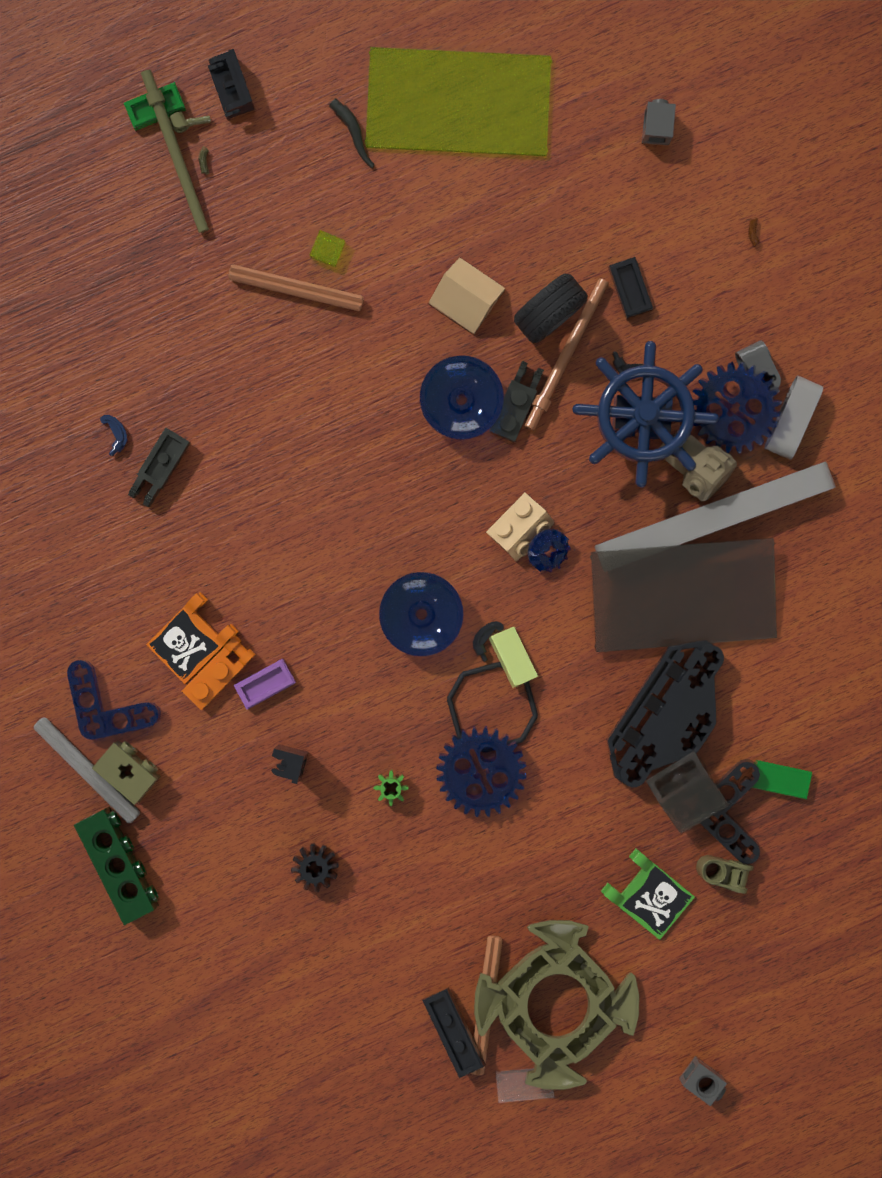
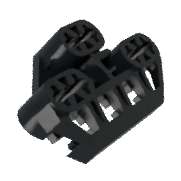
M707 640L667 647L606 739L615 778L629 787H638L645 782L652 770L695 755L700 750L716 725L714 676L724 661V654L719 647L714 646ZM695 648L684 664V669L674 663V660L680 663L684 657V652H680L681 650ZM713 651L712 657L715 659L714 662H707L703 669L710 671L708 674L700 672L697 676V681L700 682L699 685H692L690 687L691 681L688 680L689 676H696L700 669L693 667L695 664L703 666L707 660L704 653H711ZM671 677L672 679H674V681L662 697V700H664L662 702L661 700L653 696L652 693L658 696V694L660 693L668 679ZM647 709H649L653 713L650 715V717L640 730V732L642 733L640 734L634 729H632L630 726L636 729V727L648 711ZM698 714H705L704 718L707 720L705 725L701 723L698 725L699 721L696 719ZM690 726L696 731L701 732L700 736L692 734L691 731L687 730V727ZM683 737L689 738L690 743H692L690 748L684 747L682 749L683 743L680 741ZM624 739L625 741L633 745V747L630 746L620 762L617 764L614 750H622V748L626 744V742L622 740ZM652 743L651 749L654 751L651 756L646 754L642 759L647 766L644 768L639 764L635 770L638 774L637 778L631 777L627 780L629 777L626 773L627 769L633 770L638 764L632 760L633 757L636 756L641 760L644 755V751L641 750L644 745L650 746Z

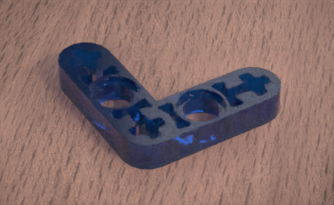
M77 660L69 665L67 677L79 730L84 738L93 740L143 729L155 725L160 720L161 711L152 702H143L104 711L93 665L86 660ZM81 664L82 669L87 668L88 674H85L83 677L85 684L91 682L92 687H84L77 690V685H82V680L80 676H75L74 671H77L79 669L78 665ZM83 692H90L94 696V704L89 708L84 707L80 703V696ZM144 707H147L149 711H154V716L150 717V722H147L146 718L135 720L137 726H133L134 717L130 709H134V715L143 713L145 711ZM97 709L98 714H93L92 718L94 723H99L100 728L96 729V734H93L92 730L87 731L86 725L91 723L90 716L83 717V712H91ZM116 713H123L128 719L127 725L122 729L117 728L113 724V717Z

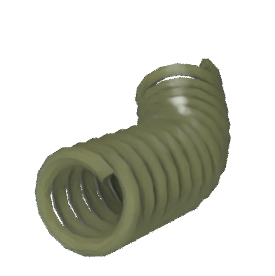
M203 146L199 153L200 158H198L201 173H206L207 175L209 170L206 156L209 150Z

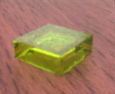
M319 230L309 256L336 268L346 241Z

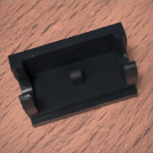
M234 49L210 58L208 68L226 119L255 110Z
M279 744L274 748L272 757L282 761L281 764L276 765L277 768L271 769L272 773L276 776L292 780L291 783L298 784L302 779L309 752Z

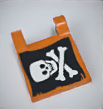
M202 592L196 593L146 644L184 684L239 632L233 624H230L218 634L197 613V610L208 601Z

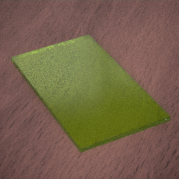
M370 47L366 148L528 156L547 155L551 56Z

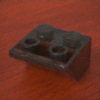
M694 751L646 780L657 801L681 834L729 806L703 760Z

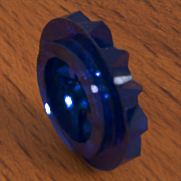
M547 529L538 533L532 539L528 548V558L532 566L540 572L547 571L550 573L554 568H561L560 564L564 560H568L567 553L571 550L568 544L569 539L556 529ZM550 546H552L555 551L551 552V557H548L545 552L549 551Z

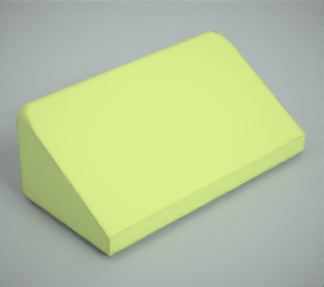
M515 627L490 636L489 640L512 688L538 677Z

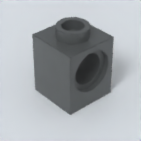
M655 99L647 103L644 110L642 143L670 144L673 138L676 104H669V101L664 99Z
M696 1056L679 1078L686 1089L709 1106L714 1101H719L726 1091L725 1086L727 1082L723 1076ZM705 1077L712 1079L708 1087H699L701 1079Z

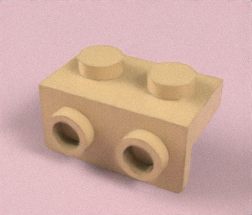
M524 493L486 533L515 561H518L521 557L527 555L531 547L550 531L554 521L546 510Z

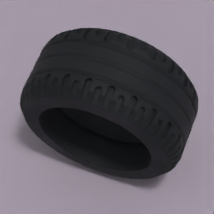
M564 273L531 298L515 314L514 322L531 343H539L574 315L587 302L588 295L571 274Z

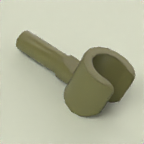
M177 112L170 116V123L177 133H182L193 125L211 123L210 116L185 119L182 112Z

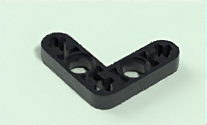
M749 759L737 762L697 801L694 807L697 821L738 861L744 864H752L757 861L760 856V848L757 841L727 811L759 780V768L754 761ZM742 767L746 769L752 767L753 777L745 776L740 781L743 787L739 789L736 782L730 778L734 776L737 781L742 775L740 770ZM723 785H730L735 789L734 796L730 799H723L719 795V789ZM702 806L706 808L713 807L712 814L719 819L714 827L710 826L714 824V821L709 815L701 816ZM723 824H731L735 828V833L733 836L725 838L719 834V828ZM741 834L743 835L740 838L741 842L746 847L753 846L752 855L747 853L741 855L742 848L739 844L735 843Z

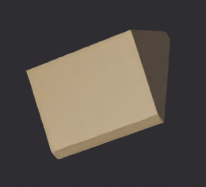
M459 258L442 277L429 301V305L472 334H475L505 288Z

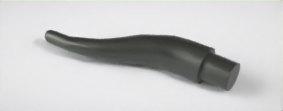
M335 98L329 107L348 127L354 146L363 161L370 168H374V163L368 158L364 149L361 128L355 115L346 105H343Z

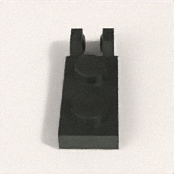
M522 361L515 379L511 380L489 431L514 443L537 393L536 387L544 371L538 368L532 377L533 381L530 387H527L520 383L522 376L525 375L528 368V363Z
M165 428L138 471V477L129 490L128 495L134 499L139 495L145 480L150 482L153 486L143 501V505L150 507L158 496L160 489L163 490L191 442Z

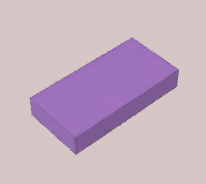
M281 659L235 684L234 687L248 710L295 684L296 681L284 659Z

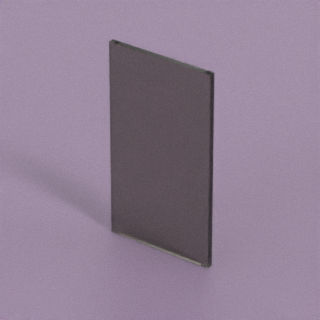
M774 538L591 552L595 628L594 647L596 652L668 647L707 640L710 643L777 638Z

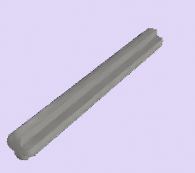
M41 718L34 725V730L127 823L133 822L139 816V810L92 769L94 765L47 718Z

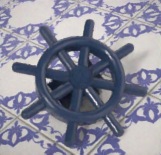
M648 341L645 344L644 365L629 368L619 374L605 358H598L596 366L610 383L604 389L598 405L575 404L572 408L573 413L576 415L597 416L599 431L605 443L589 456L590 463L598 464L611 451L627 460L637 462L636 485L638 487H644L647 484L648 463L663 460L672 454L688 471H693L696 468V462L682 446L690 436L694 423L714 425L719 422V416L716 413L695 412L694 402L687 388V385L702 373V366L700 364L693 365L681 377H677L674 373L664 368L655 366L656 344L653 341ZM643 379L641 396H637L627 383ZM654 380L668 387L658 397H653ZM617 391H619L621 395H617L614 398V406H611V402L614 395ZM675 396L679 401L681 411L672 410V398ZM671 422H681L678 432L673 437L670 434ZM635 433H639L638 449L630 447L623 441L628 437H635ZM650 439H660L665 446L649 450Z

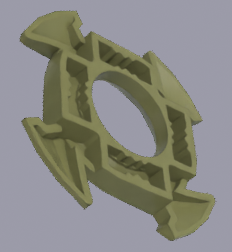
M547 920L527 926V929L547 944L529 952L498 983L492 982L491 976L488 974L480 973L474 1000V1015L478 1034L484 1036L493 1021L499 1016L500 1022L507 1034L535 1063L534 1070L527 1071L526 1085L541 1089L558 1090L585 1085L587 1080L567 1064L573 1062L576 1064L587 1057L616 1028L615 1024L620 1025L622 1032L634 1036L639 1017V992L635 975L631 972L628 973L614 991L615 988L608 976L577 945L579 938L586 936L589 928L588 925L570 920ZM554 974H564L578 980L582 984L588 1000L587 1012L582 1023L574 1031L561 1036H551L537 1030L531 1023L527 1008L529 995L534 986L543 978Z

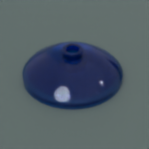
M465 355L448 357L435 364L426 374L420 389V406L428 424L441 435L457 440L472 439L487 432L499 418L504 402L502 384L495 371L482 360ZM464 396L467 402L464 405H459L456 402V398Z
M428 572L410 573L397 579L385 592L379 610L381 628L389 642L398 650L413 656L433 655L446 649L458 636L463 623V605L455 588L444 578ZM419 609H424L427 612V617L423 620L418 619L416 616V612Z

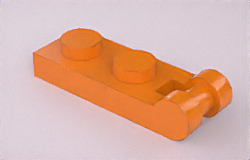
M236 635L182 690L200 710H203L256 655L251 649L247 650L241 644L242 640ZM232 652L240 658L236 663L228 658Z

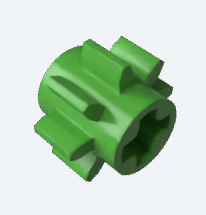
M390 770L389 776L386 778L379 774L378 778L382 781V784L374 786L375 790L381 791L378 800L389 799L390 806H392L393 799L395 798L403 801L404 797L401 794V790L409 789V786L402 785L401 783L404 775L402 774L397 778L393 776V770ZM388 782L392 784L393 782H396L397 793H394L392 791L386 793L385 790L387 786L385 783Z

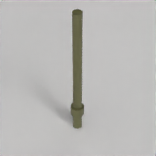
M150 69L141 72V76L148 92L146 94L149 106L153 107L198 232H206L209 230L164 107L166 101L162 90H158L152 71Z

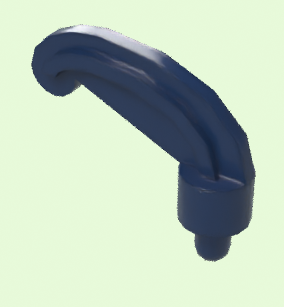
M103 415L100 418L101 423H108L116 438L111 445L113 448L109 452L110 456H114L117 451L120 453L126 446L128 441L127 432L115 417Z

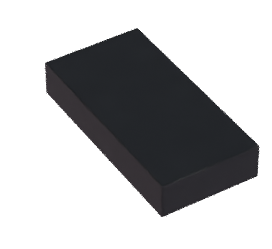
M636 257L609 265L608 269L625 318L629 319L652 311L653 306Z

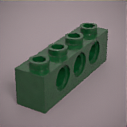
M107 807L74 824V827L123 925H126L154 911L159 906L157 902L159 901V895L154 886H149L144 877L147 875L146 869L140 860L136 861L132 853L134 851L133 843L127 835H123L119 827L122 825L119 815L115 810L111 811L110 807ZM102 832L111 835L113 840L111 846H106L101 842ZM118 857L124 861V871L114 868V858ZM126 883H133L137 886L138 893L136 896L129 895L126 892Z

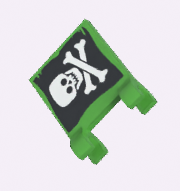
M635 848L629 857L641 867L639 873L622 893L609 883L604 886L601 892L660 940L695 896Z

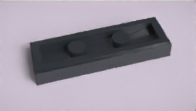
M448 987L422 1000L458 1077L461 1078L483 1068L486 1064L450 988Z

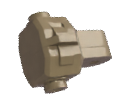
M690 435L682 447L696 462V468L693 471H688L674 454L665 458V460L683 474V486L688 489L689 493L701 501H706L728 481L737 466V462L730 454L724 452L718 446L705 447Z

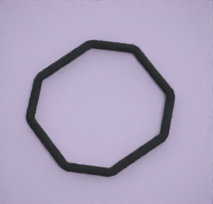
M500 662L463 671L447 696V703L459 740L484 753L522 743L538 718L537 708L528 681L524 683L532 717L520 738L483 747L462 735L452 700L464 677L498 667L503 668Z

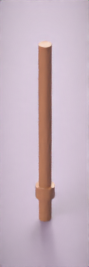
M599 278L544 388L540 395H536L532 403L533 409L524 425L528 429L534 431L543 412H547L551 404L550 398L609 284L606 280Z

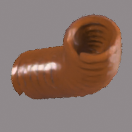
M754 217L755 219H750V227L748 229V232H750L748 237H750L751 243L754 244L753 246L759 242L756 236L758 222L756 217Z

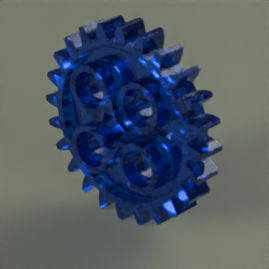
M730 362L728 363L727 371L722 365L717 366V375L710 370L707 372L709 381L704 378L698 381L703 388L693 389V393L699 396L693 399L694 405L697 406L695 412L711 413L710 405L712 403H717L722 408V415L719 416L717 424L694 423L693 425H701L702 427L698 436L708 435L706 444L715 440L717 441L716 446L719 448L723 444L726 445L727 453H730L733 446H736L739 454L742 453L744 445L752 451L754 449L753 441L761 446L764 443L762 435L768 438L773 435L768 427L777 428L779 425L773 420V417H780L782 415V412L775 410V407L781 405L782 401L774 400L773 396L779 392V389L770 390L769 387L774 380L771 379L765 382L763 380L766 374L765 371L756 375V365H753L747 371L745 370V362H741L738 369H735L734 363ZM729 381H734L739 385L740 392L738 395H732L728 392L727 384ZM719 391L726 400L719 398L716 392ZM750 399H757L761 402V412H753L749 408ZM738 402L740 404L739 411L733 413L731 411L733 407L731 404ZM746 416L753 418L756 421V423H750L749 419ZM732 421H740L744 425V433H735L731 427Z
M473 726L472 734L470 735L464 729H462L461 739L453 735V746L447 743L444 744L448 754L439 753L438 758L445 763L436 765V769L443 772L437 775L436 779L437 781L445 782L440 786V792L449 791L446 801L456 800L454 809L464 805V814H467L470 809H474L475 816L478 817L480 810H485L487 817H490V809L494 808L500 814L501 804L510 808L509 798L518 800L519 795L515 789H524V785L518 780L526 779L527 777L526 773L519 771L526 767V762L518 761L523 756L522 751H513L517 746V742L507 743L509 734L506 733L499 738L498 728L492 734H488L487 726H484L482 733H478L476 726ZM485 747H492L496 751V755L492 759H485L480 754L481 750ZM470 749L475 750L481 768L487 769L486 779L493 790L491 794L488 793L481 774H475L477 772V765L470 754ZM465 758L469 760L471 766L467 770H459L455 766V762L458 759ZM502 772L506 774L508 779L503 784H496L492 780L493 775ZM470 784H478L481 786L482 791L478 795H471L467 792V787Z

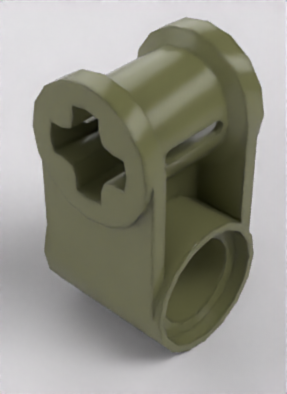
M712 855L702 856L696 864L697 873L706 882L731 891L747 894L746 883L749 872L753 871L754 866ZM711 863H716V873L706 876V867Z

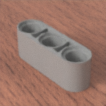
M798 375L796 376L768 436L765 449L789 460L793 458L821 397L823 386Z

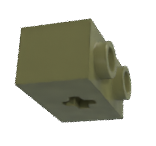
M117 741L109 747L92 769L135 805L142 800L161 776L157 773L158 768L147 759L143 761L136 755L137 750L126 741L123 743ZM132 765V774L126 776L124 774L126 771L125 767Z

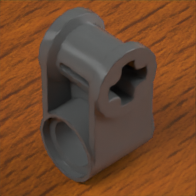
M762 340L735 352L736 361L756 395L768 396L779 388L781 383L780 374L772 361L767 346ZM769 378L771 383L768 386H762L760 381Z

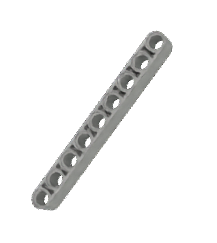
M826 461L603 542L594 547L603 572L820 494L836 488Z

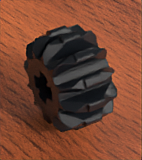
M311 843L310 853L305 847L300 848L302 857L297 855L293 857V861L299 865L292 867L291 872L301 873L296 877L295 882L300 883L302 880H305L304 890H308L312 883L314 884L315 892H319L320 882L324 887L329 888L331 883L328 878L336 879L338 876L331 869L338 868L339 862H330L335 857V852L332 851L325 855L326 845H322L318 852L316 844ZM313 861H316L317 866H322L318 873H314L313 869L308 868Z

